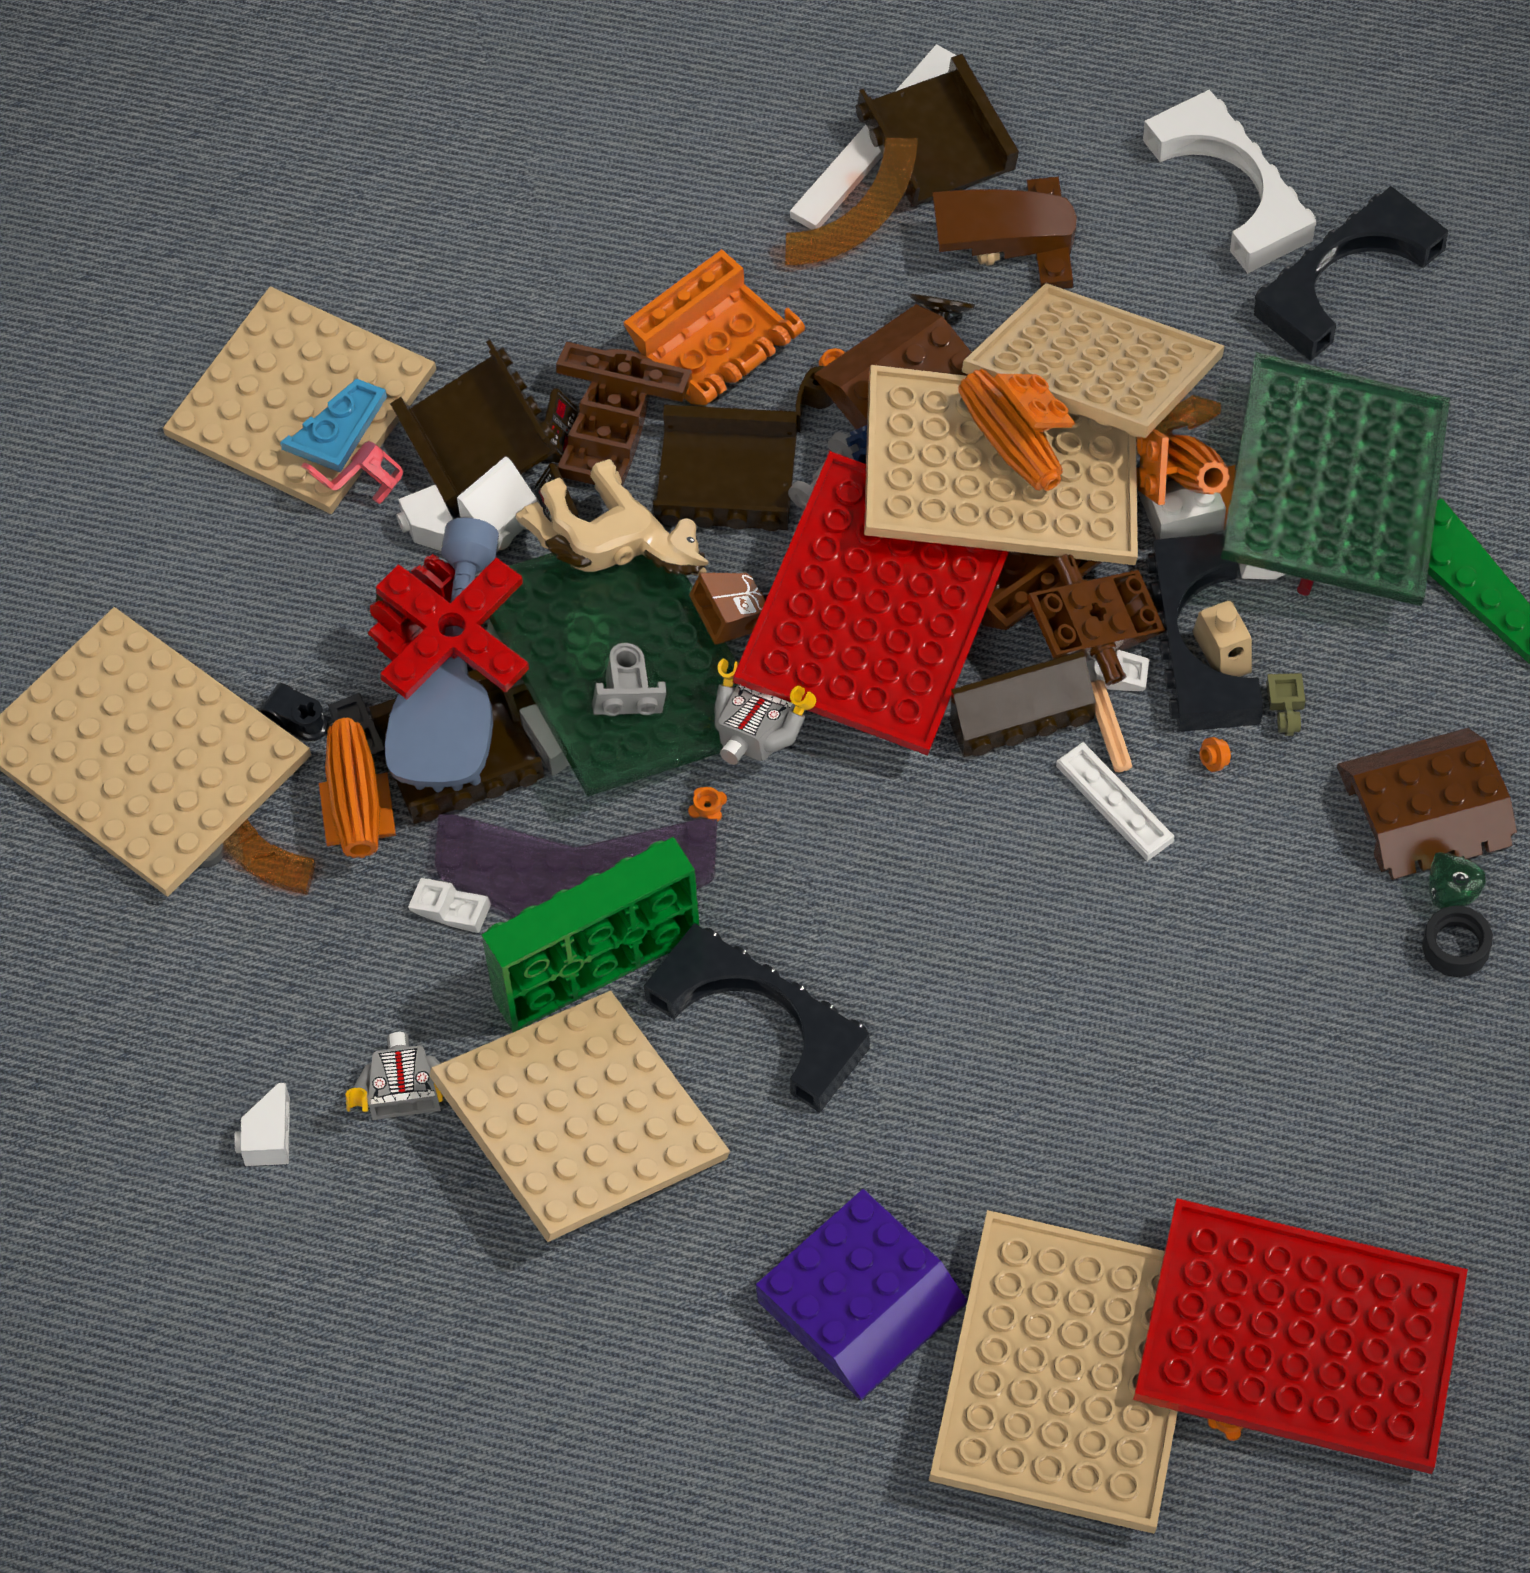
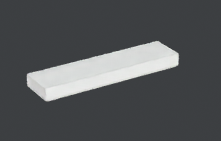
M1084 742L1057 760L1056 767L1146 861L1174 842V835Z

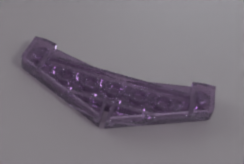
M438 815L435 867L437 875L442 880L452 883L453 886L467 893L488 896L491 906L512 917H516L525 908L533 905L538 906L550 900L558 891L563 889L569 890L583 883L588 876L594 873L601 874L613 868L621 859L634 857L646 851L651 844L657 841H666L674 836L695 869L696 889L709 884L715 876L717 819H697L589 845L572 847L458 815Z

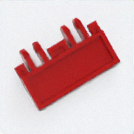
M436 555L427 556L424 559V565L414 567L411 570V574L450 603L455 569ZM384 599L383 602L378 600L370 605L371 616L377 619L378 623L367 634L378 643L377 648L393 661L423 629Z

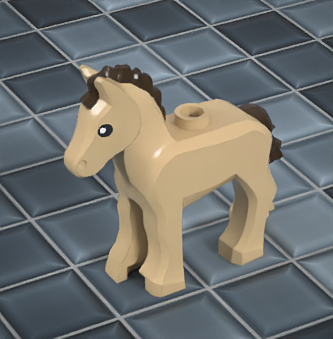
M611 459L596 463L591 471L590 477L595 482V489L609 509V511L593 521H584L570 512L565 500L567 486L560 477L545 483L540 492L544 497L545 505L550 511L552 522L544 515L543 507H541L539 502L527 505L520 512L516 513L517 521L538 538L543 548H547L551 553L557 555V559L585 572L599 571L615 564L624 565L630 562L633 557L644 555L648 560H652L657 568L662 567L667 573L699 576L700 573L707 572L704 567L709 562L705 559V554L699 551L694 521L688 518L679 520L676 528L669 534L651 512L636 501L629 491L621 485L622 481L619 472L616 471V466Z

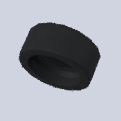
M1458 905L1444 907L1434 913L1426 924L1422 949L1426 960L1435 970L1447 976H1469L1482 969L1488 960L1492 947L1493 933L1489 922L1481 913L1474 909ZM1444 927H1464L1473 932L1478 938V949L1469 956H1452L1438 946L1436 942L1438 932Z

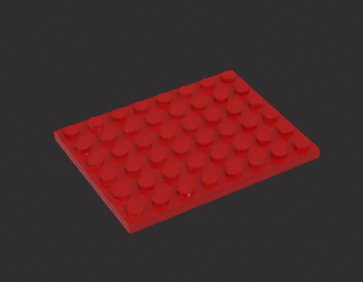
M829 451L732 682L791 702L790 693L792 689L796 686H801L805 689V694L801 701L804 700L807 692L813 693L816 697L815 706L807 711L928 756L950 702L951 689L956 687L1009 551L864 535L866 464Z
M1176 1198L1133 1400L1432 1474L1439 1446L1468 1269Z

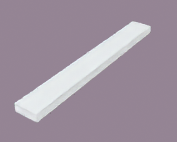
M936 44L897 90L948 73L950 59L956 55ZM866 125L790 210V218L817 232L883 157L879 147H874L872 144L869 129Z

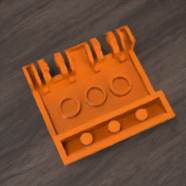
M722 249L624 321V327L641 354L652 359L654 362L692 370V380L689 381V388L684 399L690 404L707 405L718 394L720 395L726 391L725 382H738L742 379V376L750 373L767 360V357H771L776 353L774 345L785 346L791 342V339L796 338L805 331V325L802 320L788 307L785 309L784 320L744 284V268Z

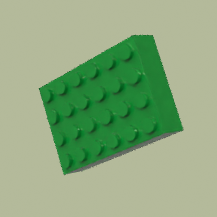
M674 836L666 841H657L651 844L646 851L634 857L621 859L613 868L601 874L594 873L588 876L583 883L569 890H560L550 900L538 906H529L522 910L518 916L505 923H495L485 933L481 934L493 1000L512 1032L518 1031L670 953L694 923L700 926L695 869Z

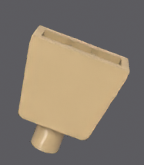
M1225 601L1200 611L1193 628V635L1211 668L1237 677L1251 673L1252 639L1234 604L1231 601Z

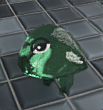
M1442 852L1435 853L1429 875V893L1433 905L1442 909L1455 905L1466 907L1474 902L1482 893L1486 884L1485 871L1476 863L1465 859L1464 856L1460 857Z

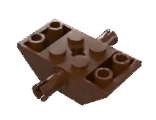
M1071 554L1060 556L1053 561V565L1056 567L1064 586L1029 593L1026 596L1053 658L1056 659L1083 651L1086 661L1096 659L1107 686L1119 683L1127 676L1115 653L1117 649L1121 651L1128 650L1165 631L1139 570H1134L1093 580H1083L1074 556Z

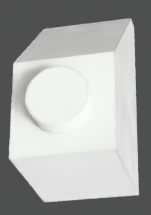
M436 485L398 499L401 512L396 514L403 533L409 531L414 543L441 551L445 526L453 518Z
M278 1083L241 1118V1131H235V1151L242 1154L245 1166L289 1164L290 1097L286 1083Z

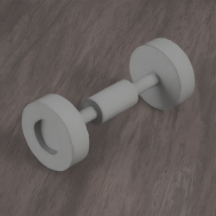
M841 432L834 433L828 441L829 449L834 453L854 460L852 453L859 450L857 444L848 447L846 438L850 436ZM824 463L812 476L813 482L810 485L802 481H796L788 490L791 500L803 510L807 505Z

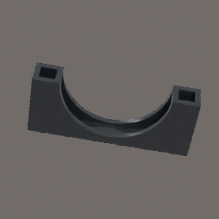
M1390 186L1383 193L1375 194L1361 211L1353 212L1340 228L1331 230L1318 246L1307 249L1301 259L1292 267H1285L1278 278L1270 285H1263L1255 295L1254 316L1312 361L1334 342L1336 323L1324 311L1315 292L1317 279L1329 265L1355 253L1385 252L1406 258L1424 268L1445 251L1449 231Z
M1234 533L1154 539L1152 553L1146 554L1148 574L1154 573L1155 582H1151V597L1153 602H1158L1160 611L1157 612L1165 628L1163 632L1164 640H1160L1161 660H1167L1169 669L1164 670L1166 690L1172 689L1173 698L1169 699V712L1171 719H1177L1178 732L1261 725L1263 701L1259 677L1231 676L1216 671L1202 663L1186 647L1180 635L1177 622L1185 605L1196 594L1214 584L1237 579L1239 559Z
M696 923L691 926L644 984L645 1002L672 1019H675L694 1002L720 992H751L767 997L779 1004L796 1022L804 1042L799 1064L790 1077V1094L819 1113L870 1049V1033L862 1023L855 1019H846L829 1002H819L810 996L802 985L796 982L789 983L781 978L779 973L770 965L757 963L751 959V956L743 948L730 946L722 940L717 932L711 928L703 929Z

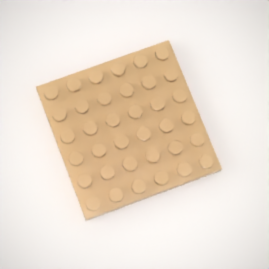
M1045 283L964 359L962 372L971 374L975 370L984 369L993 377L997 373L1037 374L1046 380L1049 385L1048 389L1054 397L1066 405L1068 413L1080 414L1095 420L1100 425L1113 426L1126 431L1131 436L1146 438L1222 358L1225 346Z
M270 286L165 424L163 430L167 437L332 514L363 470L360 469L340 489H329L303 469L301 465L304 462L310 464L329 481H332L341 472L281 449L280 442L288 435L292 437L303 428L302 424L310 417L315 418L328 407V402L355 379L386 390L387 398L343 467V471L352 463L351 458L365 442L370 441L381 447L399 422L390 403L402 397L410 406L436 371V364L434 361Z
M608 991L436 1065L430 1071L429 1076L547 1242L726 1160L730 1153L728 1147L612 991Z

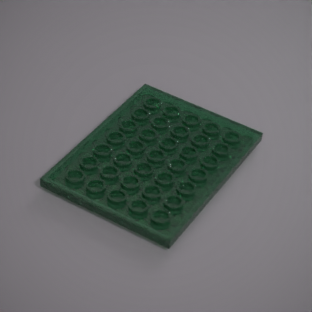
M1256 352L1252 364L1220 559L1422 606L1426 592L1450 398Z
M553 553L509 566L522 576L523 584L489 617V620L501 642L529 663V670L521 678L587 797L720 753L724 746L721 744L719 731L715 728V702L718 686L723 684L724 677L718 672V664L722 659H726L728 661L726 673L729 674L733 671L736 660L725 642L720 644L713 642L689 596L693 586L687 576L681 573L678 575L672 572L667 573L664 568H657L652 560H648L644 555L633 557L630 562L624 565L615 564L595 572H585L576 569L570 564L557 559V555ZM621 643H630L642 651L645 660L648 688H656L658 682H665L666 697L662 713L642 715L640 713L619 714L616 716H608L606 714L593 715L592 700L596 683H603V688L607 689L606 670L610 651L614 646Z

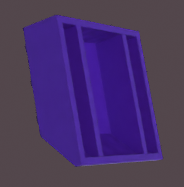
M864 1189L858 1192L756 1283L758 1303L860 1401L967 1305V1299L941 1260Z

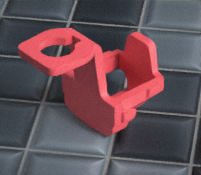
M370 441L362 445L351 458L352 463L332 481H329L310 464L304 462L301 465L315 479L332 490L340 489L360 469L364 470L381 484V487L372 498L378 504L384 501L403 475L401 466L380 447ZM383 459L395 468L391 475L381 467Z

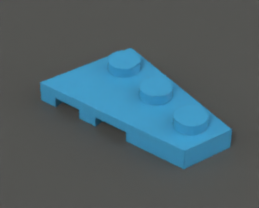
M355 379L328 402V407L315 418L310 417L302 424L303 428L292 437L288 435L280 442L281 449L341 472L387 398L386 390Z

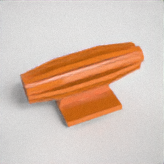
M984 369L975 370L961 381L958 391L978 428L1007 465L1035 490L1040 491L1043 489L1049 491L1055 488L1061 481L1060 475L1063 473V468L1043 432L1052 428L1073 427L1075 422L1069 416L1066 405L1054 397L1048 389L1049 385L1046 380L1037 374L997 373L993 377Z
M1156 429L1146 438L1137 437L1136 446L1137 452L1140 455V468H1136L1137 488L1139 492L1156 504L1165 505L1167 474L1171 479L1189 491L1196 493H1220L1228 485L1227 480L1230 478L1229 470L1220 455L1195 437L1178 434L1165 436Z
M340 718L332 726H329L327 731L325 760L327 782L319 783L326 845L341 844L343 853L347 857L365 858V856H371L378 850L379 838L396 836L388 773L375 774L373 757L362 725L359 722H354L351 718Z

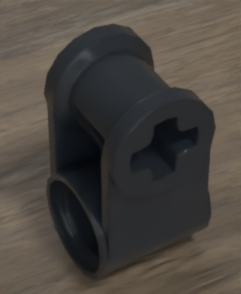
M284 683L276 685L259 710V712L278 726L304 740L316 741L321 739L328 730V723L325 716H323V708L320 702Z

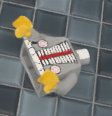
M722 659L718 664V672L724 677L723 684L718 686L715 702V728L719 731L720 741L724 746L720 751L721 757L733 765L737 764L743 755L763 761L773 752L792 745L805 719V715H803L804 710H810L816 704L815 695L807 692L804 700L801 701L805 694V689L801 686H796L790 693L791 702L741 685L734 687L732 682L733 676L739 663L735 661L733 671L727 674L728 661Z
M391 1033L387 1036L388 1050L375 1051L372 1054V1063L364 1066L353 1088L345 1093L347 1112H351L350 1109L355 1106H360L363 1112H367L369 1104L372 1120L441 1111L439 1102L443 1101L444 1096L429 1076L431 1068L441 1063L434 1056H426L423 1046L409 1047L407 1033Z

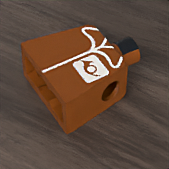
M704 572L699 574L689 596L713 642L720 644L752 633L770 590L759 591L752 576L747 573Z

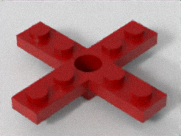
M496 557L449 603L398 564L375 587L376 594L417 624L423 631L380 673L381 680L407 700L449 657L455 659L458 656L504 692H507L529 670V663L482 628L481 625L523 584L522 576ZM449 626H458L464 630L455 637H448L441 633L443 629Z

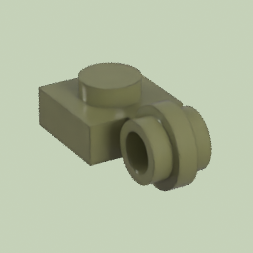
M1302 673L1267 674L1266 685L1269 709L1284 710V712H1278L1277 715L1278 732L1285 733V736H1293L1294 732L1301 731L1300 712H1294L1293 710L1304 709L1306 702Z

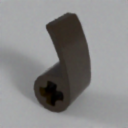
M824 366L811 368L801 382L796 400L797 432L801 433V415L805 404L816 409H825L834 403L813 377Z

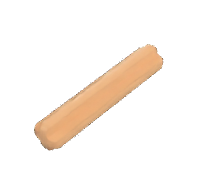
M1096 680L1091 682L1096 702L1094 713L1115 772L1128 771L1132 768L1131 759L1105 683L1102 680Z

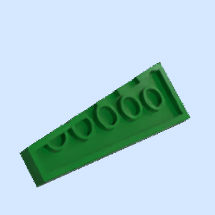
M1440 498L1393 535L1392 542L1530 664L1529 602L1448 504Z

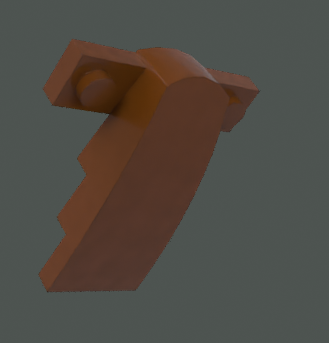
M1059 176L1027 180V191L973 189L933 192L939 252L971 249L972 256L1004 252L1005 259L1036 254L1040 288L1045 283L1062 289L1073 288L1070 254L1074 243L1077 216L1068 199L1061 197Z
M566 342L556 363V373L592 381L579 403V415L568 434V445L557 466L562 478L595 485V482L590 477L593 466L596 463L611 459L616 466V471L619 472L622 481L621 485L623 486L640 440L650 395L683 402L689 388V381L692 380V370L654 362L645 355L630 350H601Z

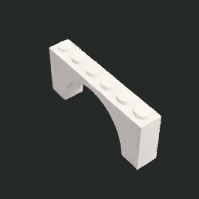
M1210 89L1145 120L1143 141L1159 162L1184 155L1212 156L1234 164L1253 181L1260 196V205L1245 224L1232 231L1230 252L1247 273L1313 241L1316 219L1312 211L1304 208L1298 200L1295 190L1284 183L1280 178L1277 168L1267 162L1258 144L1251 142L1245 134L1241 123L1237 120L1234 121L1228 113L1224 102L1221 99H1217Z

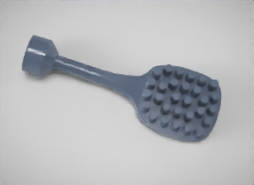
M457 518L449 521L445 526L441 554L455 569L450 603L475 579L477 572L485 569L496 558L499 532L488 522L475 518ZM458 626L446 627L444 635L455 637L464 630ZM457 656L455 659L449 657L407 700L399 694L389 717L385 741V757L388 769L395 779L401 783L414 785L418 790L424 787H432L434 791L440 792L444 787L451 786L453 790L459 791L463 788V784L470 782L472 785H478L481 782L480 773L485 767L492 738V706L487 690L483 684L475 681L468 675L467 664L460 657Z

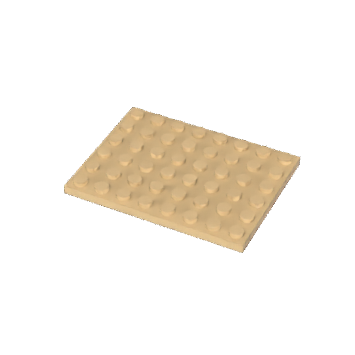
M877 365L870 366L868 379L864 535L1056 557L1071 554L1074 556V559L1128 565L1136 564L1138 558L1136 437L1116 427L1100 425L1095 420L1080 414L1068 413L1075 422L1072 428H1052L1043 432L1063 468V473L1060 475L1061 481L1055 488L1049 491L1043 489L1038 491L1007 465L974 422L958 391V386L967 376Z
M115 607L0 714V771L167 897L312 755L308 746Z
M987 1210L929 1481L1154 1534L1158 1523L1178 1411L1135 1401L1133 1397L1165 1251Z

